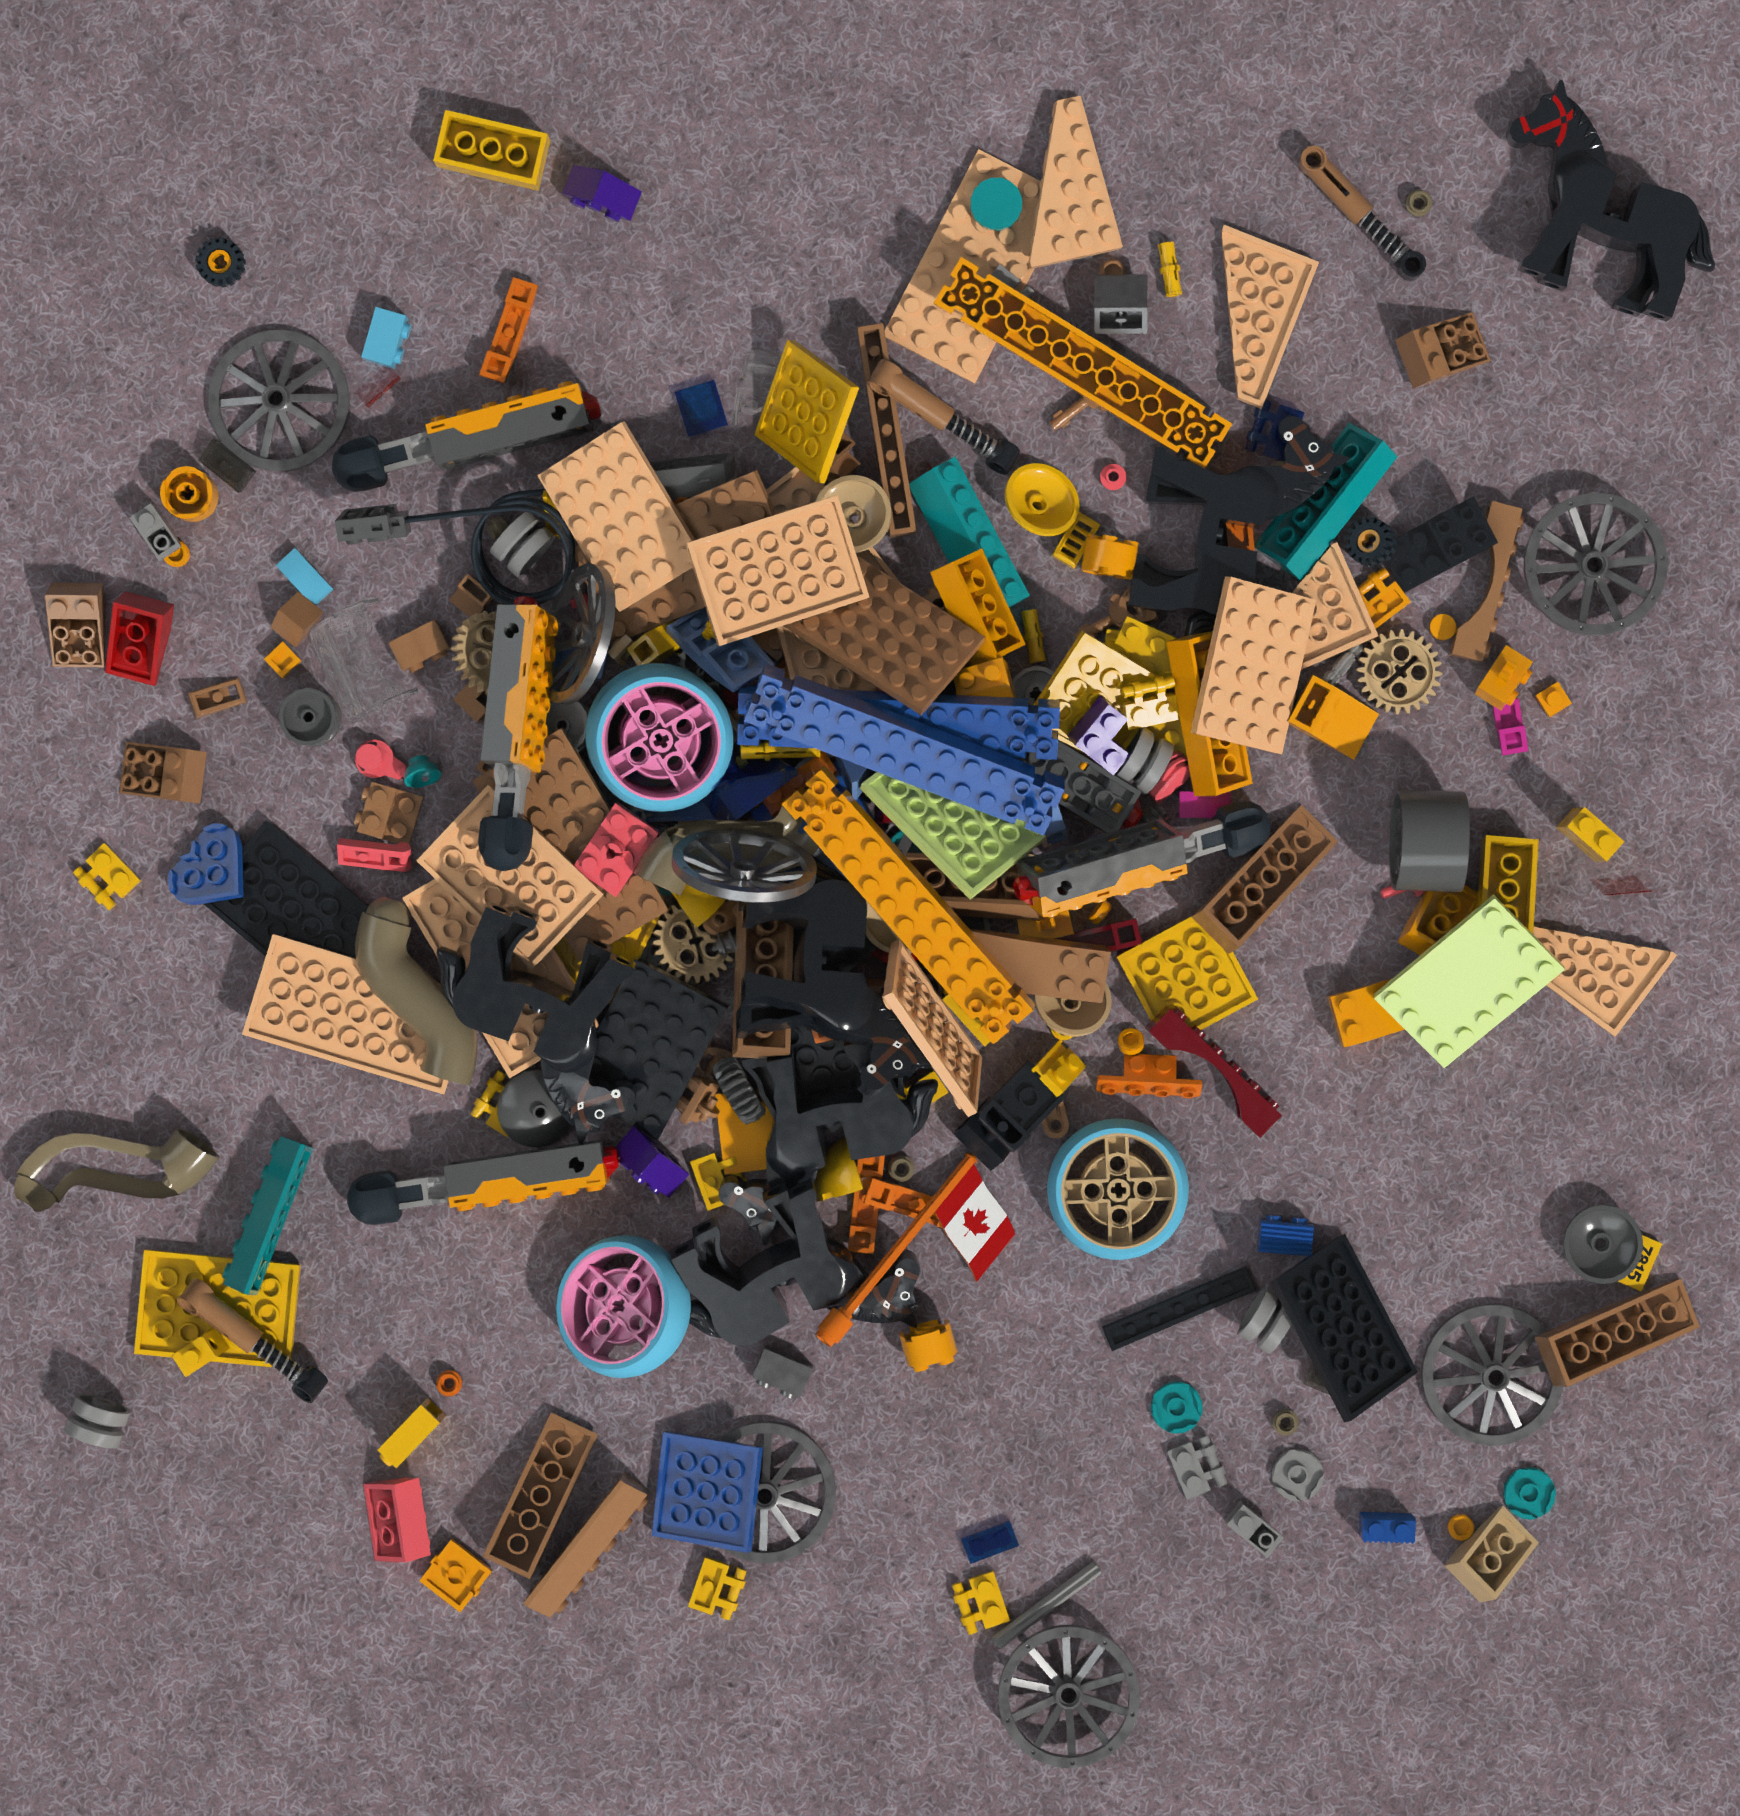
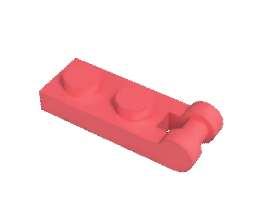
M339 838L337 853L339 865L407 872L412 868V860L409 858L411 846L406 842H400L395 845Z

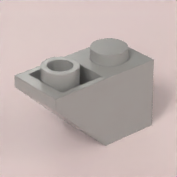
M150 503L130 517V520L159 561H162L182 547L174 530L156 505Z
M1242 1500L1237 1503L1224 1519L1231 1529L1267 1558L1284 1539L1272 1525Z

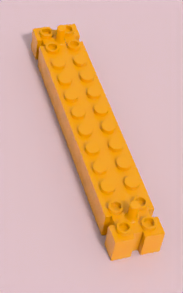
M963 257L959 259L950 274V277L955 279L951 287L944 284L933 303L950 315H952L954 310H957L963 314L960 320L1173 452L1178 453L1180 448L1188 452L1185 456L1186 460L1206 468L1216 452L1210 448L1215 440L1222 442L1232 425L1231 422L1216 413H1212L1210 417L1202 413L1205 406L989 273L985 279L976 274L979 267Z
M824 766L805 783L809 789L806 791L801 786L782 803L783 807L795 820L800 816L805 820L807 824L803 829L970 1019L973 1020L978 1017L982 1021L979 1029L992 1044H995L1010 1031L1011 1020L1018 1024L1034 1010L1036 1004L1023 989L1016 992L1012 988L1015 980L847 789L842 794L835 787L839 780Z

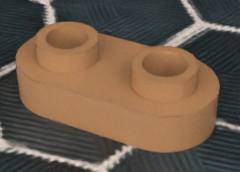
M730 900L723 903L711 917L702 923L704 929L709 934L720 935L736 928L738 901ZM716 916L721 919V923L716 921Z
M1063 1101L1042 1121L1045 1133L1051 1138H1061L1069 1130V1121ZM1053 1120L1060 1121L1061 1126L1059 1129L1054 1130L1051 1128Z

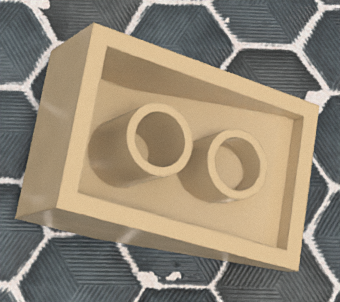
M1500 1506L1474 1531L1469 1539L1465 1540L1456 1549L1444 1566L1479 1602L1496 1600L1539 1542L1504 1506Z

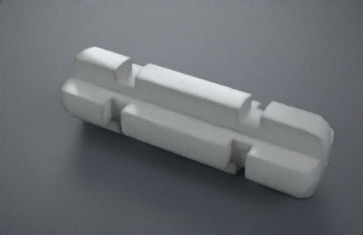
M1357 645L1346 652H1342L1330 667L1332 670L1327 671L1322 680L1335 686L1340 681V675L1343 677L1356 661L1354 658L1362 654L1363 646Z

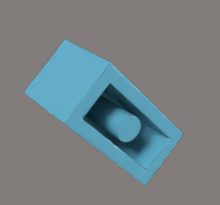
M375 307L361 358L374 364L395 369L396 363L401 364L404 356V349L401 348L403 339H408L412 325L408 323L409 318L406 315Z

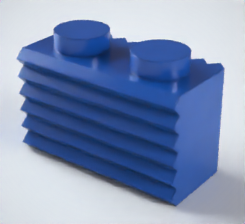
M1267 1214L1266 1219L1259 1220L1257 1250L1266 1253L1309 1256L1312 1254L1314 1225L1308 1223V1218L1292 1217V1221H1282V1216Z
M1359 1512V1536L1365 1543L1367 1541L1370 1543L1372 1541L1375 1543L1378 1541L1380 1543L1383 1541L1387 1543L1389 1541L1391 1544L1393 1542L1396 1544L1398 1542L1401 1544L1404 1542L1406 1544L1409 1542L1413 1544L1415 1542L1416 1518L1412 1513Z

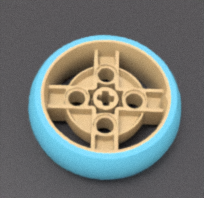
M1115 1118L1097 1121L1074 1133L1056 1154L1047 1182L1050 1211L1064 1236L1084 1252L1111 1260L1140 1257L1155 1250L1167 1241L1175 1232L1184 1216L1189 1194L1186 1168L1174 1145L1151 1126L1129 1119ZM1129 1138L1151 1148L1162 1160L1168 1174L1154 1175L1145 1160L1129 1152ZM1104 1139V1153L1096 1156L1088 1163L1083 1170L1081 1178H1067L1069 1169L1076 1157L1089 1145ZM1115 1156H1120L1124 1159V1165L1119 1170H1114L1110 1167V1161ZM1143 1181L1151 1184V1191L1146 1195H1140L1137 1192V1186ZM1118 1182L1122 1187H1125V1191H1121L1120 1196H1116L1115 1192L1111 1191V1187H1115V1183ZM1094 1183L1098 1185L1099 1192L1096 1196L1088 1197L1085 1195L1084 1190L1088 1184ZM1169 1200L1167 1208L1158 1223L1145 1234L1132 1239V1225L1137 1224L1149 1214L1155 1201ZM1068 1204H1082L1084 1210L1094 1221L1106 1226L1107 1240L1093 1236L1083 1229L1073 1217ZM1114 1210H1125L1126 1217L1122 1222L1112 1220Z

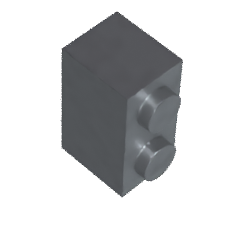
M765 1345L752 1378L757 1379L756 1384L770 1389L771 1386L781 1389L780 1394L788 1398L794 1399L795 1396L801 1398L813 1365Z

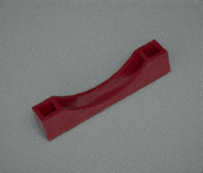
M1136 918L1054 938L1105 945L1110 951L1142 944Z
M1166 1005L1145 1029L1166 1049L1192 1053L1213 1064L1223 1075L1231 1089L1236 1105L1237 1117L1261 1138L1282 1116L1277 1111L1279 1105L1270 1096L1264 1099L1258 1093L1261 1088L1251 1078L1246 1081L1239 1074L1243 1070L1232 1060L1227 1063L1221 1057L1224 1052L1213 1042L1209 1046L1203 1040L1206 1035L1196 1025L1190 1028L1184 1022L1187 1017L1177 1007L1172 1010Z

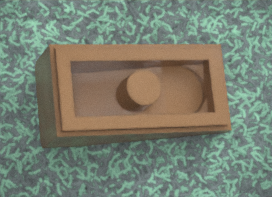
M239 677L188 692L187 694L195 719L247 702ZM235 684L240 699L232 701L227 687Z

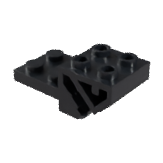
M1473 496L1395 538L1397 545H1393V548L1396 551L1394 554L1390 552L1388 556L1391 559L1387 563L1405 593L1494 546L1498 541Z
M1029 1060L992 1097L988 1096L981 1103L977 1113L969 1116L952 1133L990 1171L1002 1163L1010 1152H1015L1031 1136L1030 1134L1066 1098L1063 1094L1058 1097L1053 1094L1039 1079L1041 1076L1036 1071L1034 1073L1031 1071L1034 1065Z

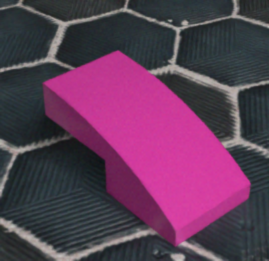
M1516 698L1511 706L1506 704L1502 711L1492 705L1502 756L1528 751L1525 725L1522 723L1519 698Z
M1179 791V818H1213L1219 807L1231 804V792L1217 796H1194V792Z

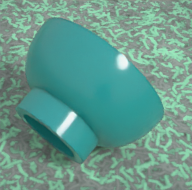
M418 755L408 761L409 766L404 773V783L411 788H421L436 783L440 780L442 774L439 767L434 762L429 761L428 756ZM427 776L428 781L423 782L422 777Z

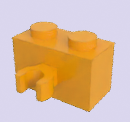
M1506 645L1478 686L1475 695L1501 711L1506 704L1511 706L1519 694L1515 691L1520 683L1525 685L1533 673L1529 670L1533 661Z
M1069 910L1059 912L1054 917H1042L1039 914V920L1016 919L1020 935L1054 939L1074 934Z

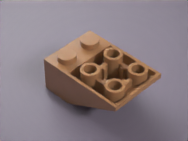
M1473 312L1413 330L1395 340L1413 389L1491 361Z
M51 583L45 593L53 667L105 668L106 601L104 583Z
M126 742L119 793L200 804L207 752Z

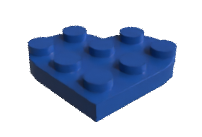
M213 823L203 827L204 831L199 834L197 840L192 841L190 853L180 856L181 860L176 863L174 869L169 870L167 880L169 891L174 894L177 900L187 905H199L243 897V859L239 833L224 824Z

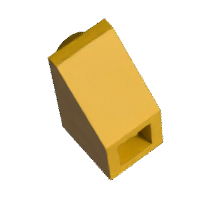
M678 618L645 633L626 648L638 666L650 663H663L680 649V646L666 632L667 626L678 620Z

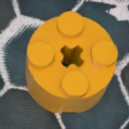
M183 466L174 469L164 479L160 488V497L165 508L175 517L187 522H198L206 519L213 514L218 504L219 493L215 482L209 475L194 467ZM190 490L194 491V495L190 499L185 497V494H188Z
M1087 534L1081 570L1085 573L1099 576L1105 575L1115 577L1116 579L1132 580L1138 542L1123 540L1122 542L1118 541V537Z
M938 1319L917 1324L916 1328L910 1326V1332L907 1334L904 1333V1330L899 1333L906 1363L908 1366L913 1367L914 1372L924 1371L929 1368V1365L935 1363L947 1365L954 1362L953 1356L958 1351L949 1320L944 1319L945 1324H939Z

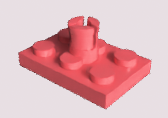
M616 802L574 865L588 879L614 897H617L635 871L640 858L661 831L619 802Z

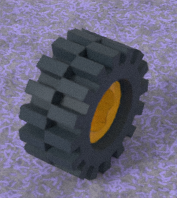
M219 237V239L211 238V242L205 241L203 243L204 247L202 249L199 247L197 251L199 256H196L195 259L198 263L196 268L200 272L201 277L208 283L216 287H226V285H234L236 280L239 281L242 278L240 275L244 273V265H246L243 257L244 254L231 240H226L222 237ZM219 256H225L224 260L227 262L223 269H217V264L215 263V259Z
M1366 517L1361 518L1362 523L1358 521L1353 523L1356 527L1354 529L1350 527L1348 531L1351 535H1346L1345 540L1349 542V544H1345L1346 549L1349 550L1348 554L1353 560L1365 567L1376 568V564L1382 566L1384 565L1383 560L1389 561L1391 559L1388 556L1390 552L1394 554L1396 551L1393 548V545H1397V540L1393 538L1396 536L1395 532L1380 519L1377 520L1374 517H1370V520ZM1375 536L1376 541L1373 542V547L1367 549L1365 543L1368 542V537Z

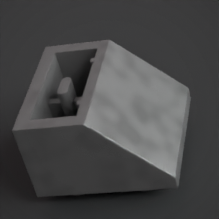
M1148 274L1095 275L1094 334H1147Z

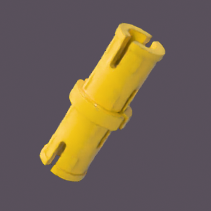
M1164 242L1157 245L1161 260L1159 271L1163 275L1166 297L1182 295L1179 271L1181 269L1180 265H1177L1174 242Z
M1037 609L1021 612L1025 632L1023 639L1027 644L1030 664L1046 661L1042 641L1044 634L1040 630Z

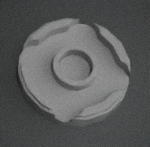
M1290 1449L1282 1453L1276 1459L1272 1468V1482L1276 1490L1284 1498L1292 1501H1301L1314 1497L1321 1489L1324 1481L1323 1467L1319 1459L1304 1449Z

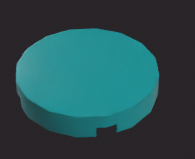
M989 178L982 181L974 189L971 196L970 210L974 220L981 227L1002 231L1011 227L1018 220L1022 211V196L1019 189L1011 181L1004 178Z
M1181 1381L1168 1382L1160 1386L1154 1393L1151 1401V1414L1156 1424L1163 1430L1173 1434L1185 1433L1193 1429L1203 1412L1202 1400L1197 1390L1190 1384Z
M1524 1467L1517 1469L1509 1475L1504 1484L1503 1497L1506 1506L1513 1514L1522 1519L1533 1520L1551 1510L1555 1503L1556 1490L1553 1481L1547 1473L1538 1468Z

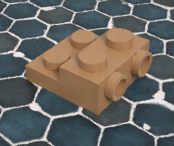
M371 782V785H366L361 798L362 801H365L363 812L358 811L355 817L354 825L358 826L357 832L397 844L400 842L410 844L424 797Z

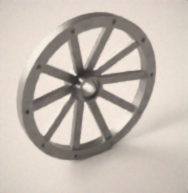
M268 330L244 338L223 356L210 382L208 408L216 434L226 448L236 457L259 469L291 471L316 462L336 444L347 423L350 393L346 376L340 364L322 344L299 332ZM274 341L290 342L278 381L275 383L262 344ZM299 345L312 350L323 359L285 386ZM255 347L267 387L233 366V363L242 354ZM328 367L335 379L338 394H292ZM227 372L260 392L262 396L220 399L222 384ZM275 393H282L283 400L279 405H272L271 398ZM338 402V410L331 430L292 403ZM262 404L232 434L228 432L222 418L221 408ZM287 411L326 436L319 445L306 454L303 453ZM269 412L260 457L247 452L236 441ZM277 415L281 419L296 458L287 460L268 459Z
M1587 493L1564 500L1550 509L1538 521L1527 541L1523 569L1526 586L1531 598L1538 609L1550 621L1573 633L1600 636L1619 632L1632 626L1653 608L1665 585L1668 558L1661 532L1643 509L1620 496L1607 493ZM1591 504L1605 505L1593 549L1591 550L1576 507ZM1613 507L1625 512L1637 521L1632 528L1601 552ZM1566 511L1569 512L1583 554L1547 530L1550 524ZM1644 529L1651 542L1654 555L1608 560L1614 552ZM1541 538H1544L1578 562L1536 565V555ZM1589 559H1594L1598 562L1599 568L1597 572H1591L1588 569L1587 562ZM1655 563L1654 578L1649 591L1608 570L1609 568ZM1579 572L1547 600L1539 585L1537 574ZM1603 577L1644 598V600L1633 612L1623 618ZM1585 579L1578 621H1575L1560 613L1553 606ZM1594 581L1615 622L1586 624Z
M591 563L579 566L570 574L565 585L558 593L550 612L552 616L557 618L558 633L561 622H564L573 629L570 640L556 643L558 634L555 636L554 647L556 653L576 648L556 670L555 660L552 662L553 684L549 689V699L564 705L577 702L593 684L605 659L613 631L615 618V589L613 580L607 569ZM587 579L588 609L580 585ZM596 581H597L598 586H599V592H598V596H597V601H596ZM573 595L582 619L579 622L565 613ZM573 665L560 690L557 680ZM578 672H579L577 681L573 684V682H574V680H575V678H576V676H577V674H578Z
M715 829L697 832L681 839L675 845L672 852V869L683 882L701 892L729 900L743 902L783 901L804 894L814 885L816 879V862L805 849L784 838L758 831ZM730 843L733 856L731 864L710 845ZM739 843L761 846L762 848L750 861L742 859ZM700 848L718 865L689 854V852ZM771 850L788 856L757 869ZM685 861L709 871L692 869L687 865ZM795 863H798L804 870L773 873ZM795 879H797L796 881L791 882V883H789V884L780 883V882H774V881H784V880H795Z
M1501 1304L1473 1306L1450 1317L1438 1328L1431 1338L1422 1362L1423 1391L1426 1401L1436 1418L1456 1436L1480 1445L1499 1446L1511 1444L1535 1433L1553 1414L1560 1400L1563 1387L1553 1386L1551 1382L1548 1397L1545 1398L1510 1380V1378L1546 1372L1545 1363L1508 1369L1532 1344L1535 1336L1548 1330L1538 1320L1522 1310ZM1490 1315L1498 1316L1493 1361H1491L1470 1321L1471 1319ZM1509 1317L1524 1323L1532 1330L1501 1363L1506 1318ZM1461 1324H1463L1484 1364L1483 1366L1442 1344L1446 1337ZM1439 1351L1479 1374L1433 1379L1436 1355ZM1494 1370H1499L1501 1374L1500 1379L1495 1383L1489 1382V1374ZM1480 1383L1447 1413L1442 1408L1434 1388ZM1506 1387L1543 1405L1535 1417L1523 1426L1506 1392ZM1487 1390L1478 1432L1471 1431L1453 1420ZM1498 1392L1515 1430L1501 1434H1487L1495 1395Z
M755 1422L735 1428L719 1440L737 1442L738 1439L764 1433L762 1479L759 1478L758 1491L763 1488L769 1489L772 1492V1498L762 1500L757 1496L756 1512L760 1509L759 1551L752 1550L749 1553L728 1549L724 1550L742 1560L755 1563H776L791 1559L805 1552L824 1533L835 1506V1478L826 1455L805 1433L782 1423ZM772 1434H778L790 1438L799 1444L771 1480ZM806 1449L816 1460L821 1473L778 1486ZM824 1481L825 1484L823 1509L781 1496V1494ZM777 1504L820 1518L814 1528L801 1539ZM769 1509L792 1539L794 1545L781 1550L767 1551Z
M1057 1625L1032 1634L1012 1652L1000 1676L998 1703L1003 1724L1012 1740L1021 1750L1033 1759L1050 1766L1079 1768L1095 1764L1107 1758L1126 1741L1138 1716L1140 1688L1130 1659L1111 1638L1085 1626ZM1070 1637L1096 1643L1095 1649L1074 1678H1072ZM1062 1638L1063 1679L1038 1652L1037 1646L1053 1639ZM1105 1649L1118 1661L1123 1669L1121 1672L1080 1684ZM1029 1653L1055 1685L1014 1677L1013 1674L1021 1660ZM1127 1679L1129 1689L1128 1707L1085 1694L1084 1692ZM1010 1685L1053 1694L1011 1713L1009 1705ZM1066 1688H1072L1075 1690V1695L1072 1698L1066 1699L1062 1697V1691ZM1081 1702L1125 1716L1121 1726L1110 1739ZM1056 1703L1044 1726L1032 1743L1020 1731L1015 1721ZM1074 1708L1103 1744L1092 1751L1077 1755L1075 1748ZM1063 1709H1065L1068 1755L1051 1753L1041 1748Z

